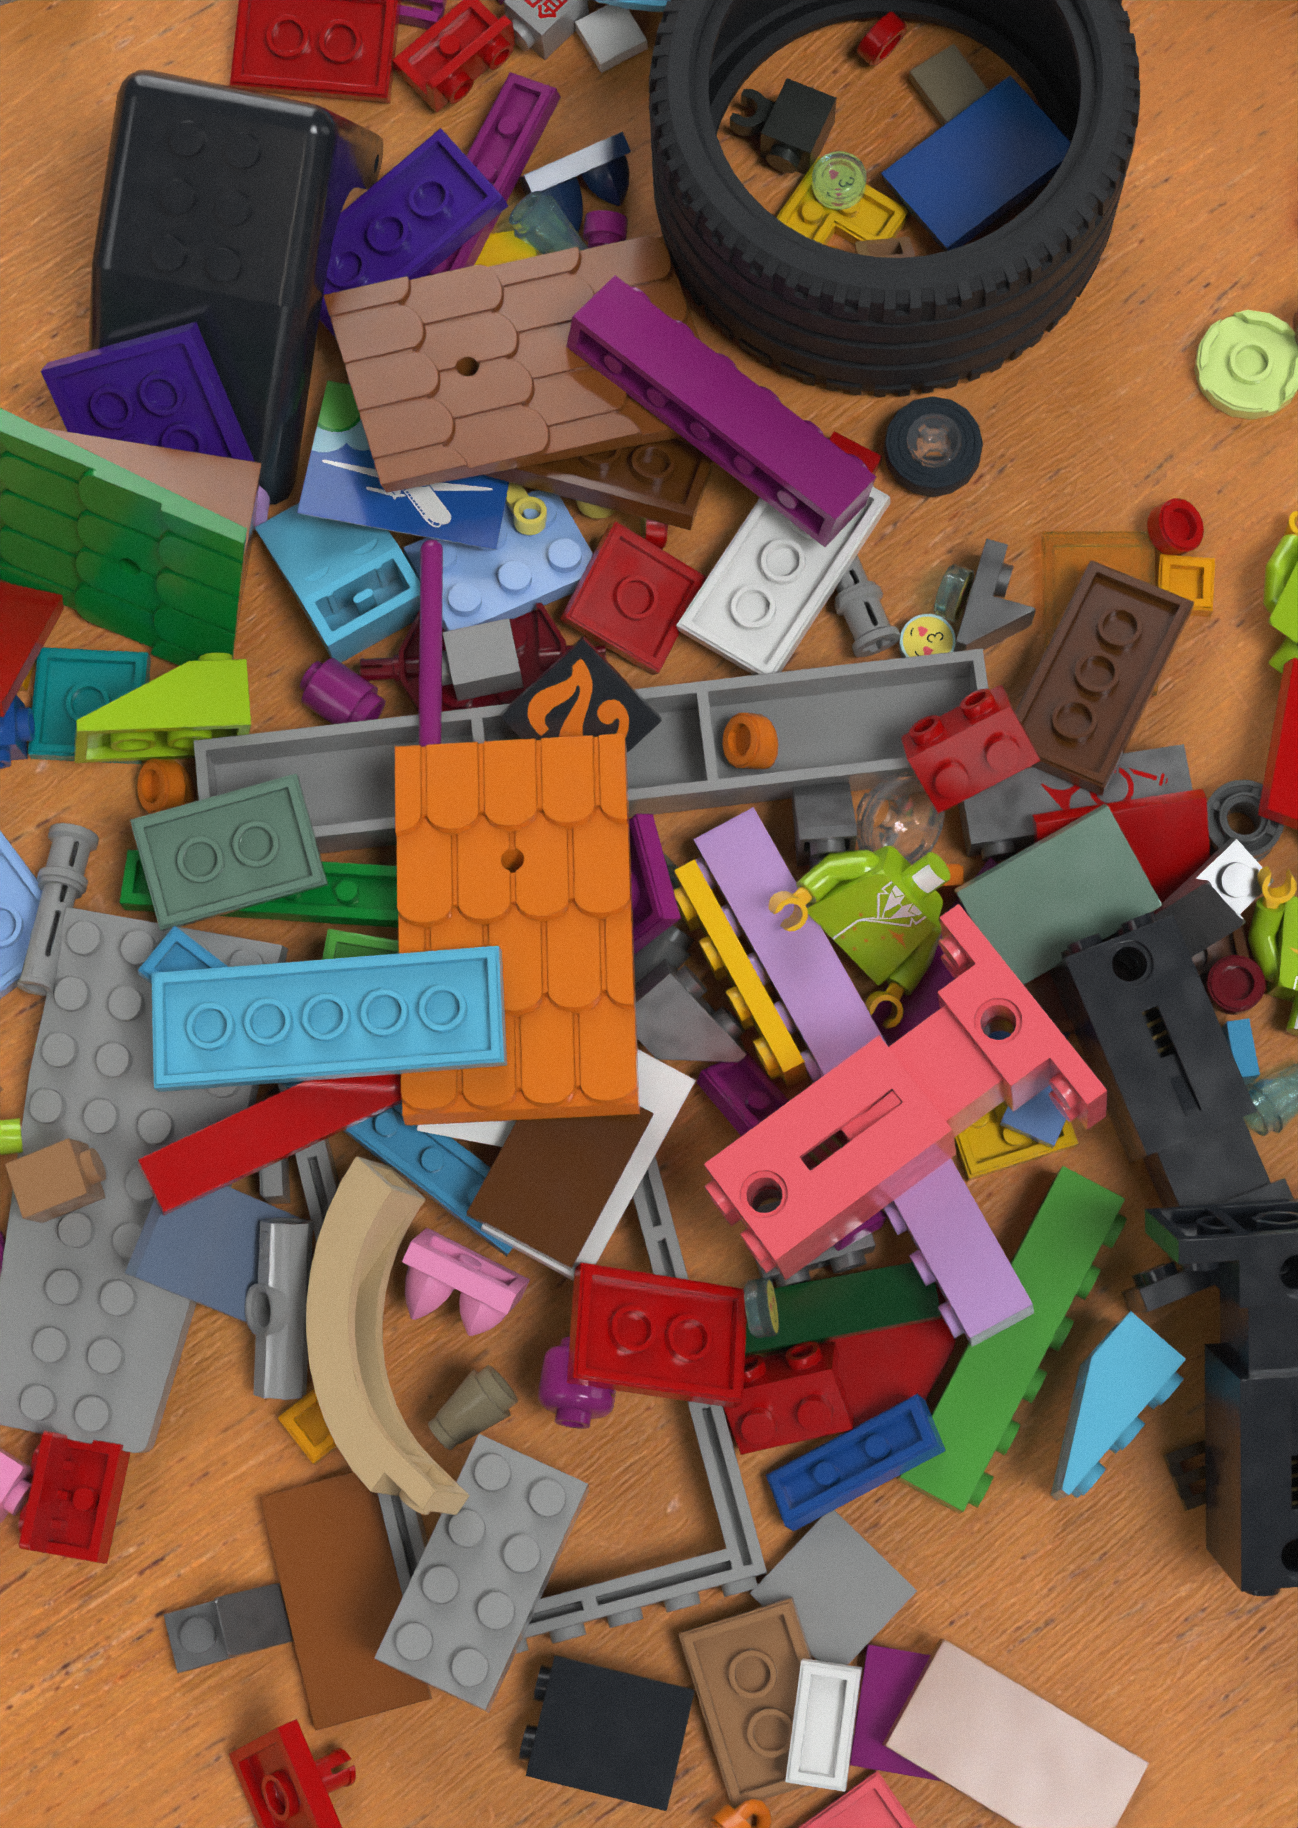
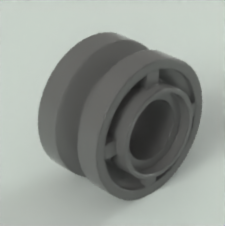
M1235 780L1220 786L1211 795L1207 802L1210 856L1217 852L1229 839H1237L1257 862L1263 860L1270 853L1279 840L1284 825L1258 815L1263 784L1251 780ZM1232 813L1245 814L1254 824V833L1248 835L1236 833L1230 828L1227 816Z

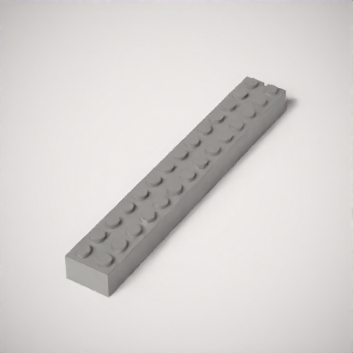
M983 648L635 689L661 716L662 721L627 753L629 817H633L635 814L654 815L791 799L793 787L850 783L851 791L919 784L920 781L907 760L901 737L908 733L910 728L919 720L931 715L941 716L960 706L961 701L972 692L984 688L988 689ZM510 704L442 712L441 744L484 743V741L517 740L521 738L500 717L501 712ZM738 713L762 714L774 725L779 744L778 756L774 765L769 769L735 768L729 764L724 755L722 741L725 727L734 715ZM419 714L195 740L194 752L198 798L203 800L297 774L300 779L320 854L397 845L395 833V746L419 745Z

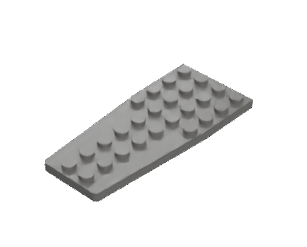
M66 907L62 924L61 952L54 982L53 993L47 992L29 1072L21 1128L23 1153H18L17 1159L68 1138L86 1143L89 1149L94 1148L98 1152L103 1162L106 1179L101 1184L106 1198L47 1222L39 1223L22 1218L14 1191H12L0 1276V1425L41 1434L44 1431L68 1435L67 1439L89 1444L93 1440L123 1445V1451L147 1453L154 1447L197 1303L125 1274L155 1199L137 1164L138 1159L255 1105L259 1084L166 1092L155 1090L152 984L138 974V969L170 930L160 931L158 923ZM177 927L228 967L286 962L288 948L283 945Z

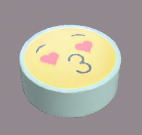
M934 614L915 616L902 629L899 641L900 655L902 658L954 652L956 644L954 630L940 616Z

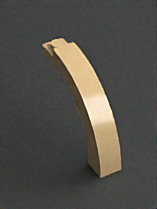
M356 1156L341 1180L327 1210L317 1239L310 1270L306 1303V1337L309 1366L315 1394L324 1421L337 1448L352 1471L371 1492L399 1496L407 1506L423 1515H428L431 1511L457 1515L470 1495L428 1455L407 1427L396 1405L389 1384L383 1349V1311L390 1272L405 1233L426 1199L390 1166Z

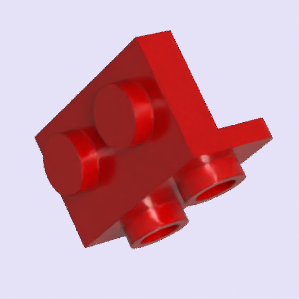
M462 0L392 60L394 70L437 113L449 102L455 104L462 100L473 87L474 81L487 69L495 70L508 60L515 46L513 22L506 15L498 20L480 0Z
M1002 685L996 686L991 690L984 688L972 692L961 701L960 706L941 716L931 715L919 720L910 728L908 733L901 737L907 760L938 814L1040 762L1039 755L1015 713Z
M832 1341L823 1344L804 1342L793 1346L787 1352L772 1356H745L743 1404L737 1408L724 1407L741 1455L853 1430L854 1415L837 1369L839 1351L836 1342Z
M44 1431L41 1443L37 1446L32 1456V1485L28 1503L24 1505L18 1523L21 1534L19 1548L107 1564L131 1452L123 1451L124 1445L97 1440H93L89 1444L67 1439L68 1435Z

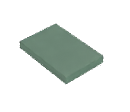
M297 774L130 820L160 931H167L174 926H185L329 885Z
M1105 804L954 889L968 916L1023 985L1054 968L1063 960L1061 952L1067 950L1068 945L1097 933L1100 934L1103 940L1117 932V929L1122 928L1121 924L1163 906L1112 812Z

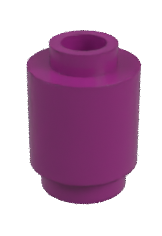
M335 658L328 659L324 664L320 661L312 664L303 676L299 686L304 691L302 704L331 724L378 719L386 703V700L377 694L378 688Z

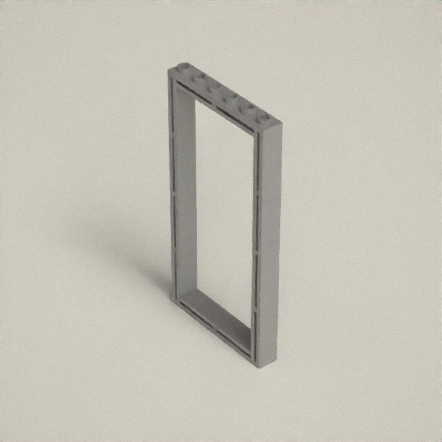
M278 1083L280 1092L287 1090L285 1086ZM329 1138L295 1153L310 1218L313 1221L316 1243L327 1210L340 1184ZM655 1156L633 1195L652 1271L656 1275L689 1280ZM687 1401L726 1549L540 1599L516 1654L529 1650L527 1638L549 1633L551 1642L554 1644L586 1635L584 1627L586 1622L607 1617L609 1628L644 1619L641 1608L664 1602L666 1612L668 1613L701 1604L698 1592L721 1586L724 1597L758 1588L756 1576L766 1574L767 1570L723 1406ZM378 1493L402 1595H404L428 1544L421 1513L407 1506L399 1496Z

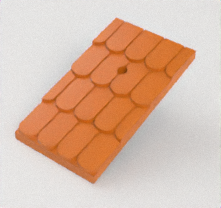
M625 733L599 735V737L588 735L541 738V740L517 739L484 741V743L428 744L424 747H421V745L395 746V833L397 837L399 954L499 946L502 949L507 1066L401 1074L402 1116L405 1126L640 1114Z

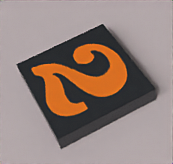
M584 636L500 714V717L521 739L541 740V738L588 735L599 737V735L625 733L627 753L662 721L661 716Z

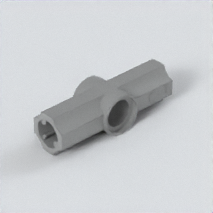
M274 1217L265 1218V1220L260 1221L258 1284H253L249 1288L244 1307L248 1327L256 1335L253 1395L261 1398L289 1400L302 1398V1395H306L308 1365L306 1303L312 1262L313 1221Z

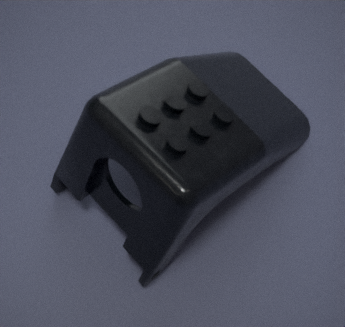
M138 70L126 77L117 93L92 259L88 351L196 322L254 461L261 463L259 486L269 495L270 504L276 505L289 498L296 482L318 324L337 223L343 205L351 190L355 187L368 190L377 182L383 158V138L313 103L154 70Z

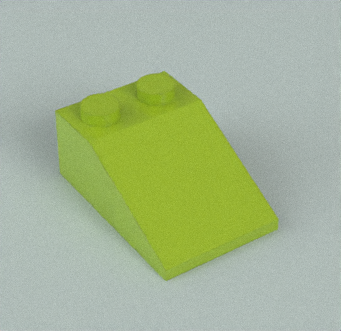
M228 653L201 655L198 661H188L76 720L74 762L195 758V740L249 734L251 715L247 659H233L232 655Z

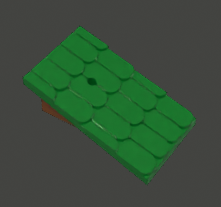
M0 408V579L14 585L63 595V605L77 610L86 621L152 647V655L180 666L188 661H198L201 655L208 653H228L234 659L236 634L254 537L261 463L41 428Z

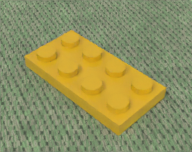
M695 859L675 869L679 887L673 891L679 912L690 932L701 928L705 935L698 942L703 950L701 952L716 980L719 981L727 976L732 988L725 992L739 1023L744 1030L754 1026L760 1038L753 1041V1044L767 1075L771 1080L781 1076L787 1089L808 1078L805 1061Z

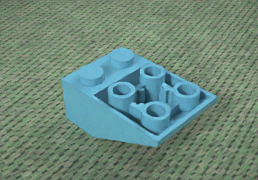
M299 503L255 527L331 658H335L342 663L413 623L420 610V581L388 530L298 514Z
M1132 1311L1115 1324L1079 1367L1051 1496L1057 1501L1070 1494L1076 1498L1080 1495L1084 1496L1106 1470L1098 1462L1109 1449L1114 1454L1119 1450H1123L1143 1428L1145 1423L1137 1416L1146 1405L1153 1410L1158 1405L1161 1406L1184 1380L1176 1371L1186 1359Z

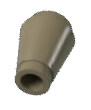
M487 1365L480 1372L476 1370L471 1371L437 1412L436 1416L428 1422V1426L438 1441L448 1450H452L456 1445L465 1442L511 1416L509 1409L518 1402V1399L505 1379L492 1366Z

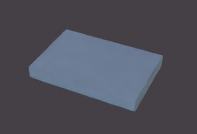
M228 1186L163 1216L154 1199L125 1274L247 1323L244 1307L246 1295L253 1284H258L260 1221L265 1220V1218L299 1217Z

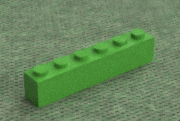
M1065 1166L1061 1167L1010 1262L1033 1303L1034 1314L973 1347L970 1343L967 1344L931 1413L946 1451L899 1475L898 1481L958 1514L964 1512L968 1503L978 1508L994 1477L984 1472L995 1451L1002 1455L1007 1453L1021 1424L1012 1420L1017 1407L1022 1399L1032 1403L1048 1372L1039 1368V1365L1047 1349L1050 1347L1059 1351L1074 1323V1320L1065 1315L1075 1295L1085 1300L1101 1271L1100 1268L1092 1265V1262L1102 1244L1110 1249L1113 1247L1126 1223L1127 1218L1118 1213L1125 1198Z

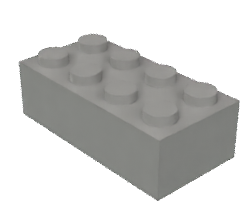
M478 1434L456 1481L470 1496L457 1515L441 1513L375 1655V1659L382 1664L489 1713L588 1496L589 1486L588 1483Z

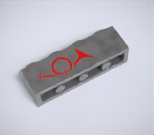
M1184 744L1123 753L1103 796L1034 767L1026 768L958 803L967 857L981 855L982 861L985 862L990 858L994 861H1001L1016 855V849L1028 848L1035 844L1033 814L1193 790Z

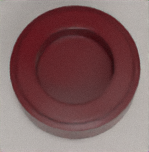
M1230 955L1220 959L1207 973L1204 987L1214 1008L1225 1014L1239 1015L1251 1010L1261 1000L1265 991V977L1261 968L1250 958L1241 955Z

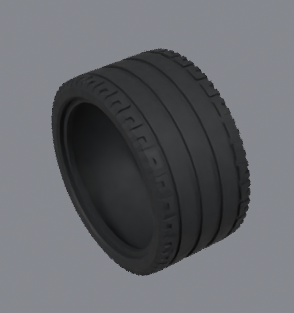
M1122 0L667 1L656 35L649 75L653 189L657 215L665 244L675 268L680 267L678 269L680 279L685 288L687 287L691 293L692 299L698 307L704 305L706 317L713 324L716 323L729 340L735 337L739 341L740 349L747 354L752 353L759 357L760 362L768 367L772 363L779 366L781 373L788 377L795 375L803 378V383L812 386L817 381L826 384L827 390L837 392L838 388L850 390V394L861 395V390L874 391V396L885 397L886 393H898V396H909L910 390L918 389L922 390V394L931 393L934 391V388L945 386L946 389L956 387L958 381L967 378L969 382L976 380L985 372L990 371L992 373L1000 369L1005 359L1009 358L1013 361L1020 357L1024 350L1029 347L1032 348L1041 340L1044 330L1050 332L1072 308L1077 299L1075 297H1080L1091 279L1112 231L1134 148L1140 110L1139 58L1136 53L1134 33H1130L1128 13L1124 11L1121 5ZM889 12H894L899 18L926 21L947 27L970 37L1003 59L1023 79L1035 95L1044 113L1068 138L1071 145L1061 166L1047 187L1033 203L1013 220L973 243L941 253L905 258L873 257L832 248L805 237L769 213L747 191L735 175L717 138L721 120L740 87L775 52L814 30L854 19L884 17Z

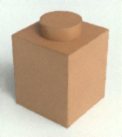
M68 1138L5 1164L23 1219L44 1223L106 1198L101 1184L106 1179L103 1162L98 1152L94 1148L89 1149L86 1143Z

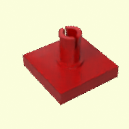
M295 1719L228 1754L258 1828H342L329 1793L342 1787L353 1785L356 1780L354 1765L336 1774H333L331 1769L352 1760L344 1749H334L331 1753L314 1760L298 1720Z

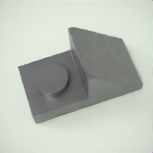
M986 539L954 652L982 648L985 650L1032 625L1036 611L1035 608L1002 599L1005 598L1014 567L1004 563L1008 544Z
M1229 839L1162 903L1163 906L1154 911V915L1157 921L1174 915L1192 958L1245 923L1240 914L1263 893L1257 881V875L1262 866L1237 839ZM1272 878L1269 882L1268 887L1274 882Z
M280 1583L216 1597L214 1601L164 1614L177 1673L190 1671L294 1641Z

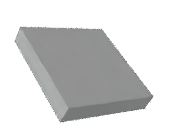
M833 1510L820 1518L758 1584V1588L753 1589L750 1594L762 1606L793 1597L811 1655L818 1661L848 1665L917 1590Z

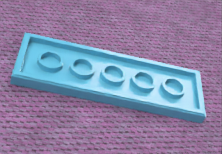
M499 946L151 973L154 1089L158 1092L507 1066L502 949Z

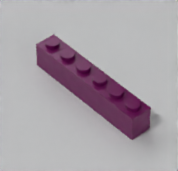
M614 275L573 315L566 345L567 348L624 390L630 397L823 547H826L866 505L876 476L868 470L861 459L841 450L824 436L818 426L808 420L801 419L784 406L774 392L766 387L758 386L740 372L730 358L724 354L714 352L696 338L686 324L679 320H673L653 305L648 296L640 289L630 287Z

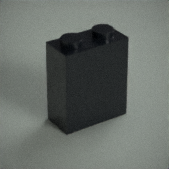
M558 1655L554 1656L552 1667L541 1665L535 1686L533 1700L543 1702L538 1726L527 1724L521 1744L519 1760L529 1762L526 1776L667 1811L695 1689Z

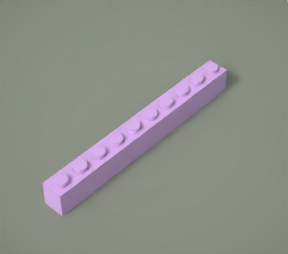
M754 807L693 839L700 855L695 861L710 889L718 887L726 905L722 906L721 909L737 937L744 934L753 952L747 956L763 986L770 982L780 1001L774 1003V1006L789 1034L797 1031L807 1050L800 1054L805 1061L806 1071L812 1082L815 1083L878 1035L885 1042L821 926L808 915L807 921L802 928L789 932L780 925L784 919L790 917L793 913L794 904L784 906L777 914L769 911L768 904L773 894L780 891L794 893L798 888ZM951 1158L883 1208L897 1235L907 1230L918 1250L910 1254L909 1257L925 1286L936 1281L947 1302L939 1305L938 1309L954 1338L964 1333L973 1347L1034 1314L1032 1301Z

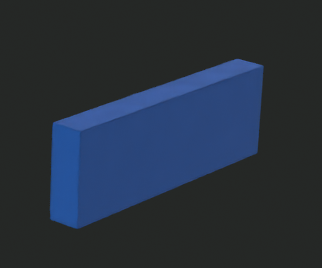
M916 1394L854 1427L853 1430L839 1435L768 1473L766 1478L785 1527L795 1531L945 1452L946 1449L926 1401Z

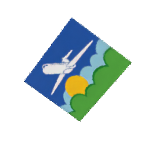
M327 380L297 513L496 550L509 482L486 475H478L386 493L380 484L351 385Z

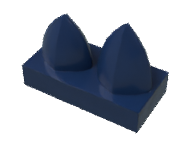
M620 132L524 174L519 178V182L526 198L533 197L542 215L558 230L574 238L578 236L583 217V199L577 176L582 175L589 189L599 198L613 205L620 206L624 202L629 187L630 171L625 155L629 154L631 150L623 132Z

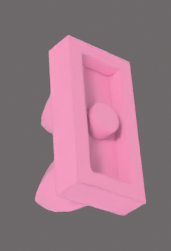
M427 1227L410 1242L402 1260L403 1263L409 1265L405 1278V1297L410 1318L416 1320L433 1312L448 1299L454 1289L461 1291L459 1303L462 1323L469 1336L484 1333L500 1323L521 1300L530 1279Z

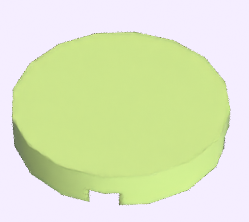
M1245 310L1236 312L1233 316L1227 317L1222 321L1220 319L1210 326L1197 349L1194 371L1200 391L1213 407L1231 417L1253 420L1274 415L1290 404L1298 391V345L1295 341L1296 333L1288 323L1266 312Z

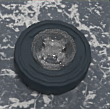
M932 396L914 400L896 413L887 426L883 451L887 468L898 484L914 494L936 497L951 494L969 482L979 467L983 442L979 425L966 408L953 400ZM929 452H939L942 456H939V455H928V456H926V455H927Z

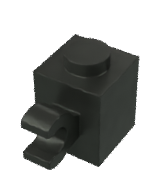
M788 78L776 102L766 99L756 90L743 89L741 104L752 108L756 113L751 117H742L739 114L732 113L730 128L741 136H753L761 132L760 157L766 159L772 167L781 172L794 173L797 171L806 175L820 155L835 123L837 98Z

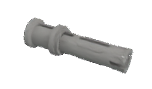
M857 555L836 587L838 595L835 597L834 607L838 615L845 617L855 641L852 644L854 655L856 657H867L890 648L900 640L901 635L897 627L890 625L880 602L883 597L881 587L873 581H868Z
M56 823L51 825L48 838L52 842L46 867L39 869L37 876L38 887L42 890L30 934L21 976L17 982L18 988L30 994L47 996V992L53 993L61 952V931L66 907L73 908L75 899L82 897V894L87 889L88 880L84 877L89 854L96 850L99 837L93 831L75 824Z

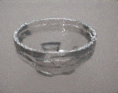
M898 772L890 775L875 785L869 793L863 795L856 809V814L858 815L856 828L859 850L867 849L874 852L884 846L895 847L911 865L932 851L942 831L945 811L938 814L916 774ZM888 800L889 809L885 820L877 827H874V821L884 801Z

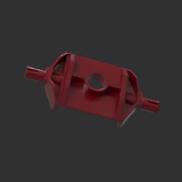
M536 603L537 610H533L515 619H509L524 688L458 701L453 684L442 685V712L511 704L572 647V645H566L565 639L542 603ZM420 610L399 649V654L394 655L393 658L360 659L362 678L367 681L395 680L397 686H403L418 713ZM442 633V651H446ZM606 645L594 646L607 659Z

